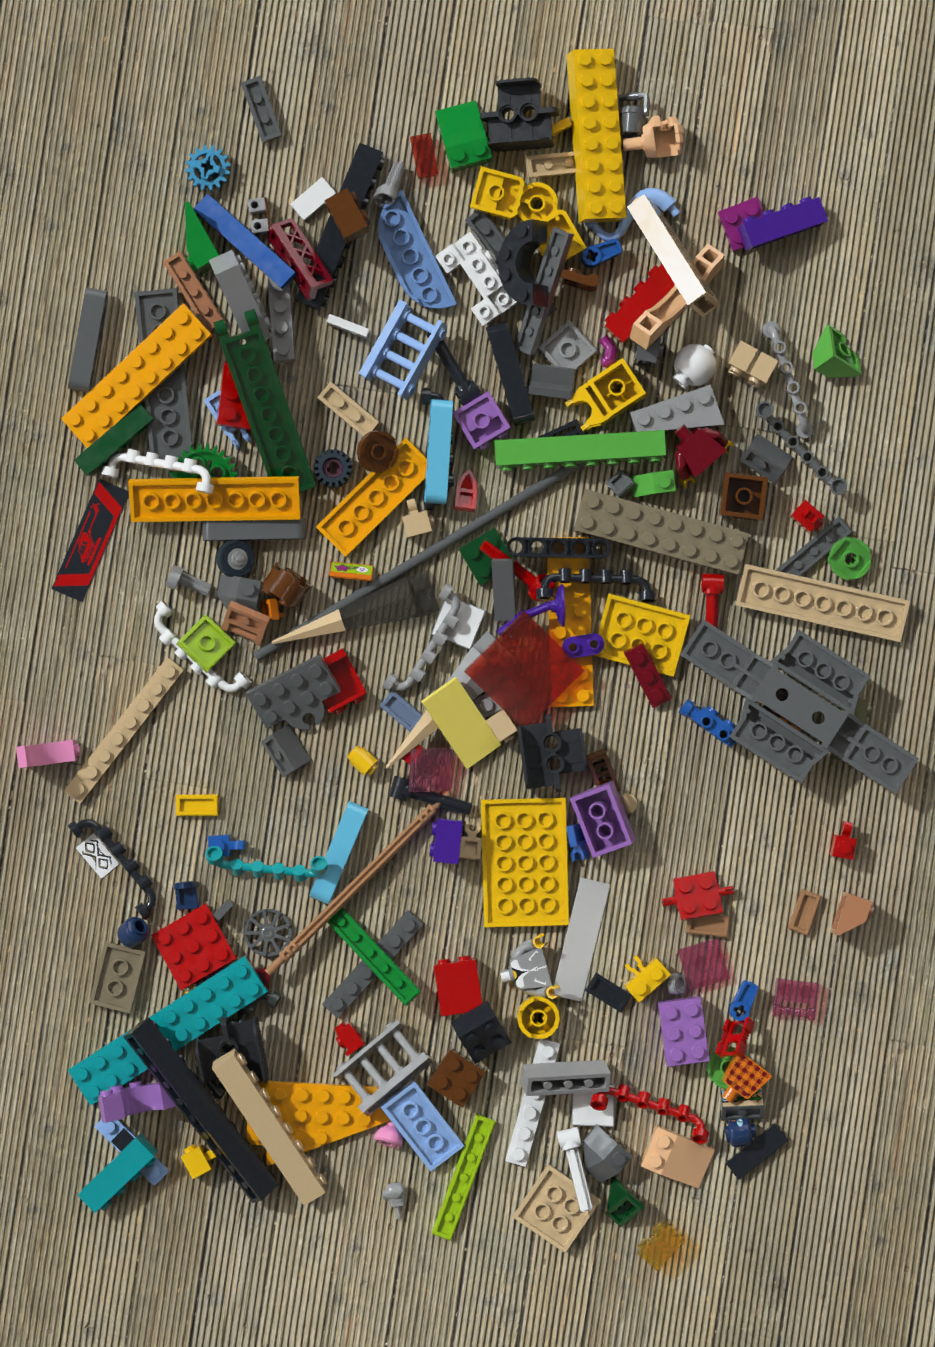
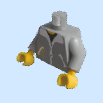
M541 933L535 938L522 942L512 953V958L510 959L512 968L502 970L500 974L503 983L515 980L517 989H521L524 994L555 999L561 997V995L554 993V989L560 988V986H552L542 950V947L546 946L548 942L542 943L540 941V937L544 936Z

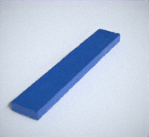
M208 193L193 208L196 213L282 290L297 275L294 270Z

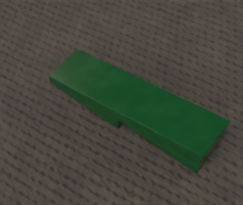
M139 403L74 459L75 463L86 476H94L121 448H126L154 420L153 416Z

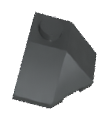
M221 574L217 596L226 609H228L230 602L234 601L257 611L263 582L237 576L228 577Z
M597 1124L583 1139L584 1169L600 1183L618 1174L633 1157L624 1146Z

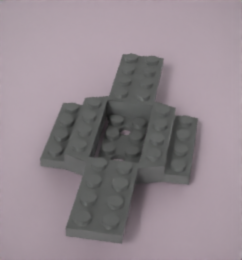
M703 619L680 654L681 657L745 697L740 720L729 738L800 784L812 766L830 752L896 795L919 760L918 757L854 716L859 694L871 675L801 630L797 631L786 649L771 661H768ZM778 669L782 670L783 672H785L786 674H788V675L791 676L792 678L796 679L797 681H799L800 683H802L803 685H805V686L808 687L809 689L813 690L814 692H816L817 694H819V695L822 696L823 698L827 699L828 701H830L831 703H833L834 705H836L837 707L841 708V709L844 710V711H841V710L837 709L836 707H834L833 705H831V704L828 703L827 701L823 700L822 698H820L819 696H817V695L814 694L813 692L809 691L808 689H806L805 687H803L802 685H800V684L797 683L796 681L792 680L791 678H789L788 676H786L785 674H783L782 672H780ZM780 688L788 691V698L785 701H780L776 697V692ZM759 701L760 703L764 704L774 712L778 713L779 715H781L791 723L795 724L805 732L809 733L810 735L821 741L822 746L817 742L813 741L812 739H810L809 737H807L806 735H804L803 733H801L800 731L796 730L786 722L782 721L769 711L765 710L755 702ZM815 712L823 713L824 722L815 724L812 720V715Z

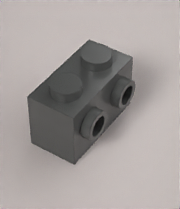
M658 337L647 350L637 344L633 364L654 368L657 359H661L664 344H660L661 338Z

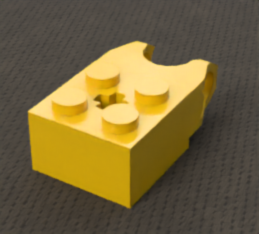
M622 358L579 387L573 397L566 401L565 404L568 408L581 403L591 406L592 414L586 423L581 426L583 432H586L593 427L605 425L648 396ZM615 385L623 386L620 393H613Z

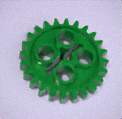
M198 443L197 449L190 445V452L183 449L181 451L183 457L176 456L178 462L184 463L185 458L200 459L204 464L203 467H206L208 461L211 460L212 464L208 471L211 478H226L238 475V471L232 470L236 463H229L232 456L224 457L225 449L217 452L218 445H215L213 449H210L209 443L206 444L205 448H202V445ZM220 467L223 470V475L215 476L212 473V469ZM172 470L169 475L175 478H201L200 474Z

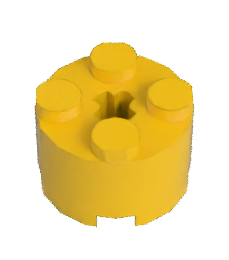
M530 996L521 1003L517 1012L518 1025L521 1031L529 1038L545 1039L551 1036L558 1028L560 1020L559 1010L548 997ZM534 1013H543V1020L535 1022L533 1020L535 1018Z

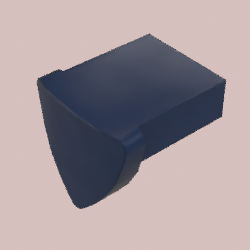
M183 881L173 884L177 910L199 907L198 881Z

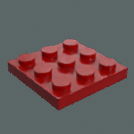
M208 904L200 906L151 935L181 991L237 960Z

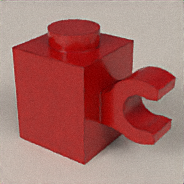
M804 500L789 517L807 533H810L812 530L816 532L823 525L821 520L824 515L807 500Z
M843 821L841 835L833 834L829 855L853 860L857 842L856 838L850 837L853 823Z

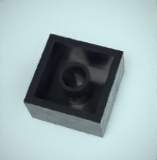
M488 1001L451 1021L459 1040L475 1064L512 1043Z

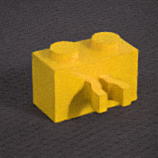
M635 955L633 958L637 961V966L640 968L639 972L635 967H630L628 963L624 965L630 972L635 973L624 986L639 1003L671 975L656 957L643 967L641 960Z

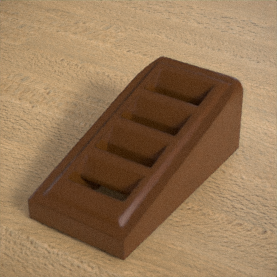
M601 749L586 755V760L596 786L614 781L617 791H620L606 750ZM604 758L603 761H600V762H597V763H595V764H592L593 762L598 761V760H601V759ZM607 765L606 769L595 772L596 769ZM610 774V777L599 781V777Z

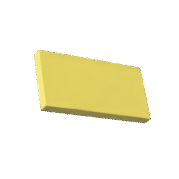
M456 677L421 701L466 769L501 745Z

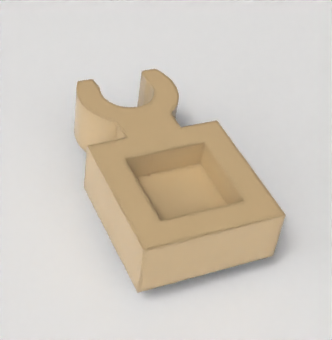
M466 822L465 832L468 836H461L459 859L480 861L482 838H476L481 831L480 823H477L475 831L469 830V822Z

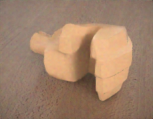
M658 115L652 116L650 121L643 126L641 137L623 138L624 152L643 149L646 153V158L680 155L684 145V127L676 117H668L667 120L661 121Z

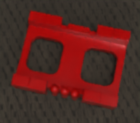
M746 1017L744 1021L733 1022L730 1019H726L723 1027L725 1033H723L722 1042H718L715 1053L721 1058L737 1055L743 1057L747 1047L746 1040H748L749 1034L752 1033L755 1024L752 1019ZM737 1025H743V1030L740 1034H733ZM731 1043H737L734 1052H727Z

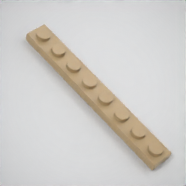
M169 657L164 660L65 788V793L79 804L84 801L184 672L183 668Z

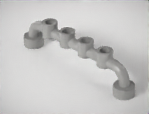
M768 321L762 327V334L764 337L772 339V350L777 354L780 363L779 371L784 375L787 384L786 392L791 395L794 404L793 412L798 416L800 422L796 426V434L802 439L809 438L813 433V426L808 422L805 413L807 406L801 401L798 393L800 385L794 381L791 372L793 365L787 360L785 354L786 344L780 339L778 324L774 321ZM777 344L782 345V351L776 350ZM786 364L790 370L784 371L782 366ZM791 384L795 385L796 391H791L789 386ZM796 405H802L803 411H797Z
M445 584L438 598L446 601L447 598L451 600V609L408 678L404 682H397L398 677L390 673L382 685L386 690L390 691L393 688L398 691H405L415 681L420 682L426 673L423 670L426 663L431 665L437 655L434 650L438 645L442 647L448 638L445 634L449 627L452 629L455 627L459 620L456 615L460 609V600L452 591L454 587L450 584Z

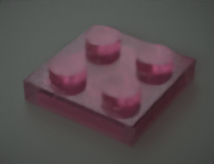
M449 747L411 749L409 791H450L453 749Z
M718 938L677 949L689 991L730 979Z

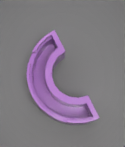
M142 1081L130 1082V1087L123 1088V1085L112 1086L110 1090L100 1091V1095H98L101 1118L104 1123L125 1119V1116L136 1113L177 1107L158 1082L142 1084Z

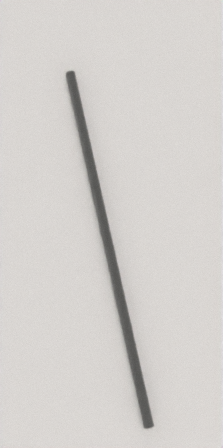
M577 464L575 468H564L563 466L282 636L338 609L341 613L581 469L585 464ZM292 641L277 644L270 642L253 652L259 662Z

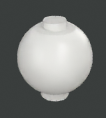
M689 344L683 347L677 353L674 360L676 374L673 376L675 382L684 389L688 385L700 386L707 383L716 371V359L713 355L715 353L713 349L706 344L704 346L701 344Z

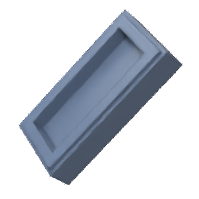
M394 690L379 705L409 732L412 731L423 716Z

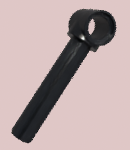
M428 332L426 334L427 338H429L431 333ZM444 340L440 341L435 351L457 386L455 394L462 406L482 394L473 380H467Z
M394 776L389 793L390 797L403 801L412 798L433 805L440 802L439 806L466 815H469L471 812L472 803L413 786V781Z

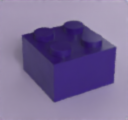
M437 818V822L432 823L431 835H435V843L430 844L429 856L433 857V862L459 863L463 820Z

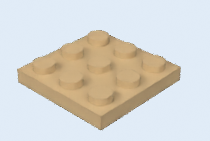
M547 1164L512 1217L566 1253L601 1199L589 1192L593 1209L581 1212L573 1180L550 1164Z

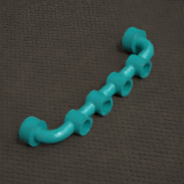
M211 846L205 852L206 860L209 864L221 869L231 870L235 876H241L244 871L252 872L255 878H261L265 873L273 874L276 880H282L286 875L294 876L297 882H303L307 877H318L328 869L327 860L323 856L312 858L310 861L311 869H305L303 865L285 867L282 863L264 865L261 861H254L253 863H243L240 859L224 861L222 850L218 846Z

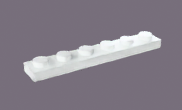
M539 1039L532 1064L555 1063L560 1043ZM524 1092L505 1161L526 1167L546 1095L526 1096Z

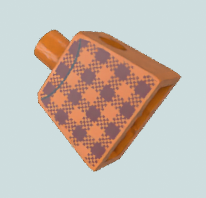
M745 1054L743 1057L739 1055L733 1056L722 1077V1081L728 1085L722 1097L731 1104L739 1094L745 1099H749L772 1075Z

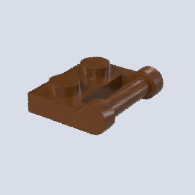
M570 267L567 270H562L559 283L588 292L597 290L599 277L596 274L585 276L579 274L580 270Z

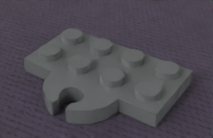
M321 654L247 690L246 696L266 729L286 720L290 726L308 730L311 725L303 716L306 713L313 714L315 723L318 725L324 717L325 704L323 700L341 692V688Z

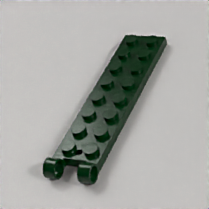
M255 309L244 312L250 330L231 337L224 319L213 322L268 477L299 476L300 492L316 487L313 473ZM245 339L246 343L241 344L240 340Z

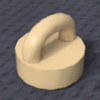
M629 793L619 796L626 814L633 813L637 808L636 798Z

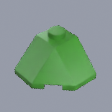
M828 324L812 353L814 369L828 378L857 377L862 374L859 357L855 351L851 353L849 347L845 344L847 339L843 333Z

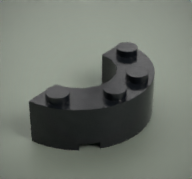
M530 219L519 223L508 233L499 251L498 272L502 286L512 299L521 304L548 307V286L541 285L535 281L530 267L531 258L535 250L547 243L546 221Z

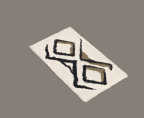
M94 833L76 847L101 879L119 865Z

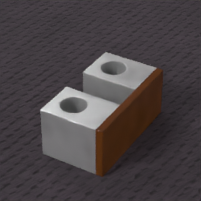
M267 198L248 199L250 214L265 212L267 214L265 219L250 220L252 234L269 233L271 223ZM258 204V207L253 209L252 205ZM261 225V228L256 230L255 226Z

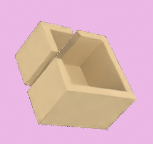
M740 341L725 368L729 369L728 373L736 378L742 376L747 379L749 385L755 388L759 386L763 388L778 360L763 352L757 356L755 354L758 349Z

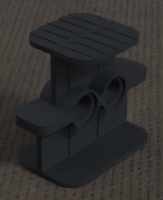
M530 77L496 81V86L498 87V111L480 113V119L489 124V142H487V146L495 152L552 148L554 146L552 141V117L559 116V109L557 107L541 108L540 88H542V84L540 81ZM534 109V116L526 118V112ZM508 111H514V116L506 120L505 114Z
M546 714V722L517 726L525 787L527 790L555 785V792L559 793L561 792L559 774L588 770L582 728L553 732L551 714ZM548 737H555L558 744L556 748L549 749L546 747L545 742ZM558 758L561 762L559 769H550L548 766L549 760Z
M227 1016L221 1017L220 1023L223 1036L202 1040L200 1037L196 1038L195 1054L203 1085H206L207 1081L219 1079L212 1069L213 1061L233 1049L238 1054H243L247 1061V1068L249 1071L253 1070L259 1080L258 1082L264 1081V1084H268L269 1070L257 1016H254L253 1020L228 1024ZM231 1042L234 1044V1047L227 1049L223 1044Z

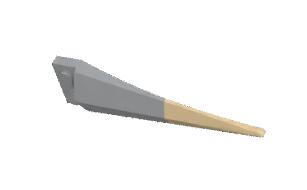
M487 631L470 649L448 681L456 677L473 701L504 676L518 660ZM427 710L386 765V769L390 768L438 729V726Z

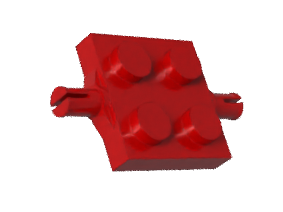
M715 871L674 878V897L662 898L663 907L676 905L681 921L723 914L722 896L732 895L734 890L733 886L720 888L716 880Z

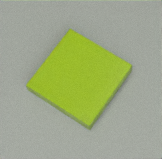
M206 614L176 643L206 673L236 644Z

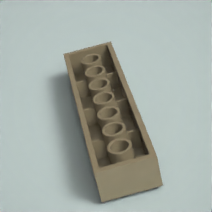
M588 489L584 490L573 530L577 533L605 539L610 542L735 576L739 574L749 533Z

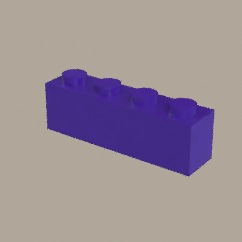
M809 196L799 201L800 204L793 206V203H788L781 206L779 211L774 212L771 209L763 212L762 217L755 219V216H750L743 219V223L737 228L745 250L749 251L822 226L828 219L820 197L812 199Z

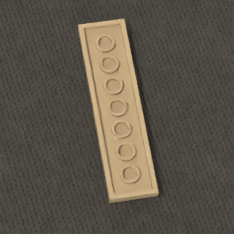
M744 563L735 605L901 642L910 601Z

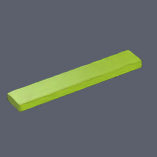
M476 1113L431 1234L450 1241L452 1240L496 1120Z

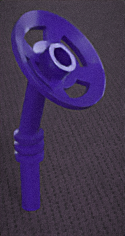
M560 584L555 600H550V602L527 611L522 610L514 616V619L498 628V634L503 636L515 627L526 624L532 617L549 610L556 613L561 627H565L563 584Z

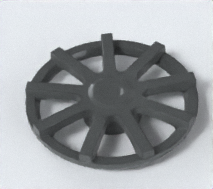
M262 909L255 912L248 919L244 929V936L247 945L253 952L269 957L278 955L289 945L292 937V928L289 920L283 913L274 909ZM267 912L276 914L270 924L268 923ZM263 913L264 925H261L254 918ZM280 916L286 924L275 927V923ZM253 922L258 926L259 931H248L250 923ZM288 927V937L277 934L279 930ZM248 935H259L260 937L251 944ZM275 938L286 941L282 948L278 947ZM262 940L265 942L263 952L255 948ZM268 942H272L276 949L275 952L267 953Z

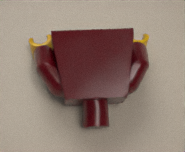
M685 424L680 426L675 431L676 435L682 440L675 447L677 450L675 460L680 483L685 488H687L686 483L689 480L694 484L695 480L693 477L700 475L723 453L729 454L726 449L729 445L734 447V443L727 440L717 430L706 427L703 429L697 428L691 432Z

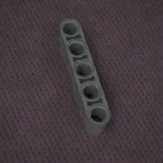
M88 287L85 289L68 389L88 393L91 391L108 291Z
M301 517L300 520L202 521L203 541L306 539V518Z

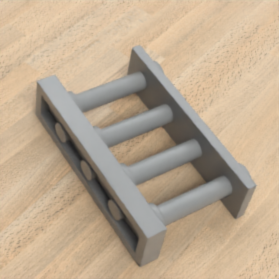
M399 1020L387 1024L385 1031L348 1062L341 1063L336 1068L337 1071L333 1073L334 1077L341 1081L345 1078L362 1099L358 1108L367 1116L372 1114L380 1107V1104L398 1092L433 1062L425 1052L417 1053L400 1032L406 1026ZM392 1037L398 1041L411 1058V1062L405 1067H401L384 1046ZM377 1050L394 1071V1077L389 1081L384 1080L368 1060ZM360 1064L378 1085V1090L372 1095L366 1092L352 1074V1071Z

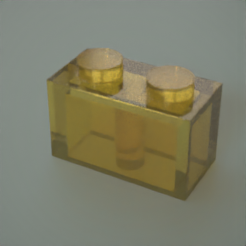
M666 1219L662 1223L659 1221L651 1230L653 1234L648 1239L646 1237L643 1238L637 1246L639 1248L637 1250L638 1255L656 1271L663 1266L686 1240Z

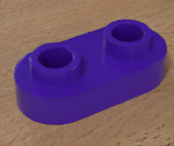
M596 633L569 637L562 644V651L569 658L595 655L604 648L603 638ZM591 640H596L598 642V646L596 648H592L590 646ZM571 643H574L577 646V649L574 652L569 650V645Z

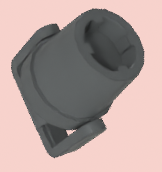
M631 92L625 95H618L620 132L622 137H641L644 119L646 116H649L650 97L645 92ZM644 99V108L639 106L621 107V101Z

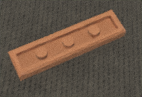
M179 251L163 261L197 318L212 332L215 330L213 322L223 318L186 258Z

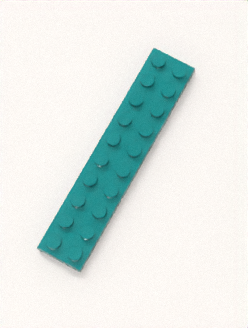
M243 956L149 1018L157 1023L159 1031L171 1041L173 1049L177 1051L220 1023L221 1017L227 1016L228 1018L267 993L268 989L247 957ZM130 1030L68 1069L69 1074L90 1106L98 1101L100 1091L110 1090L112 1086L124 1085L148 1069L123 1038Z

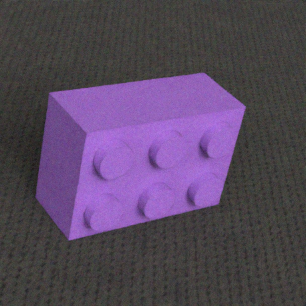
M614 781L580 792L570 798L593 858L628 846L636 840Z
M698 995L657 1001L666 1066L709 1061L701 997Z

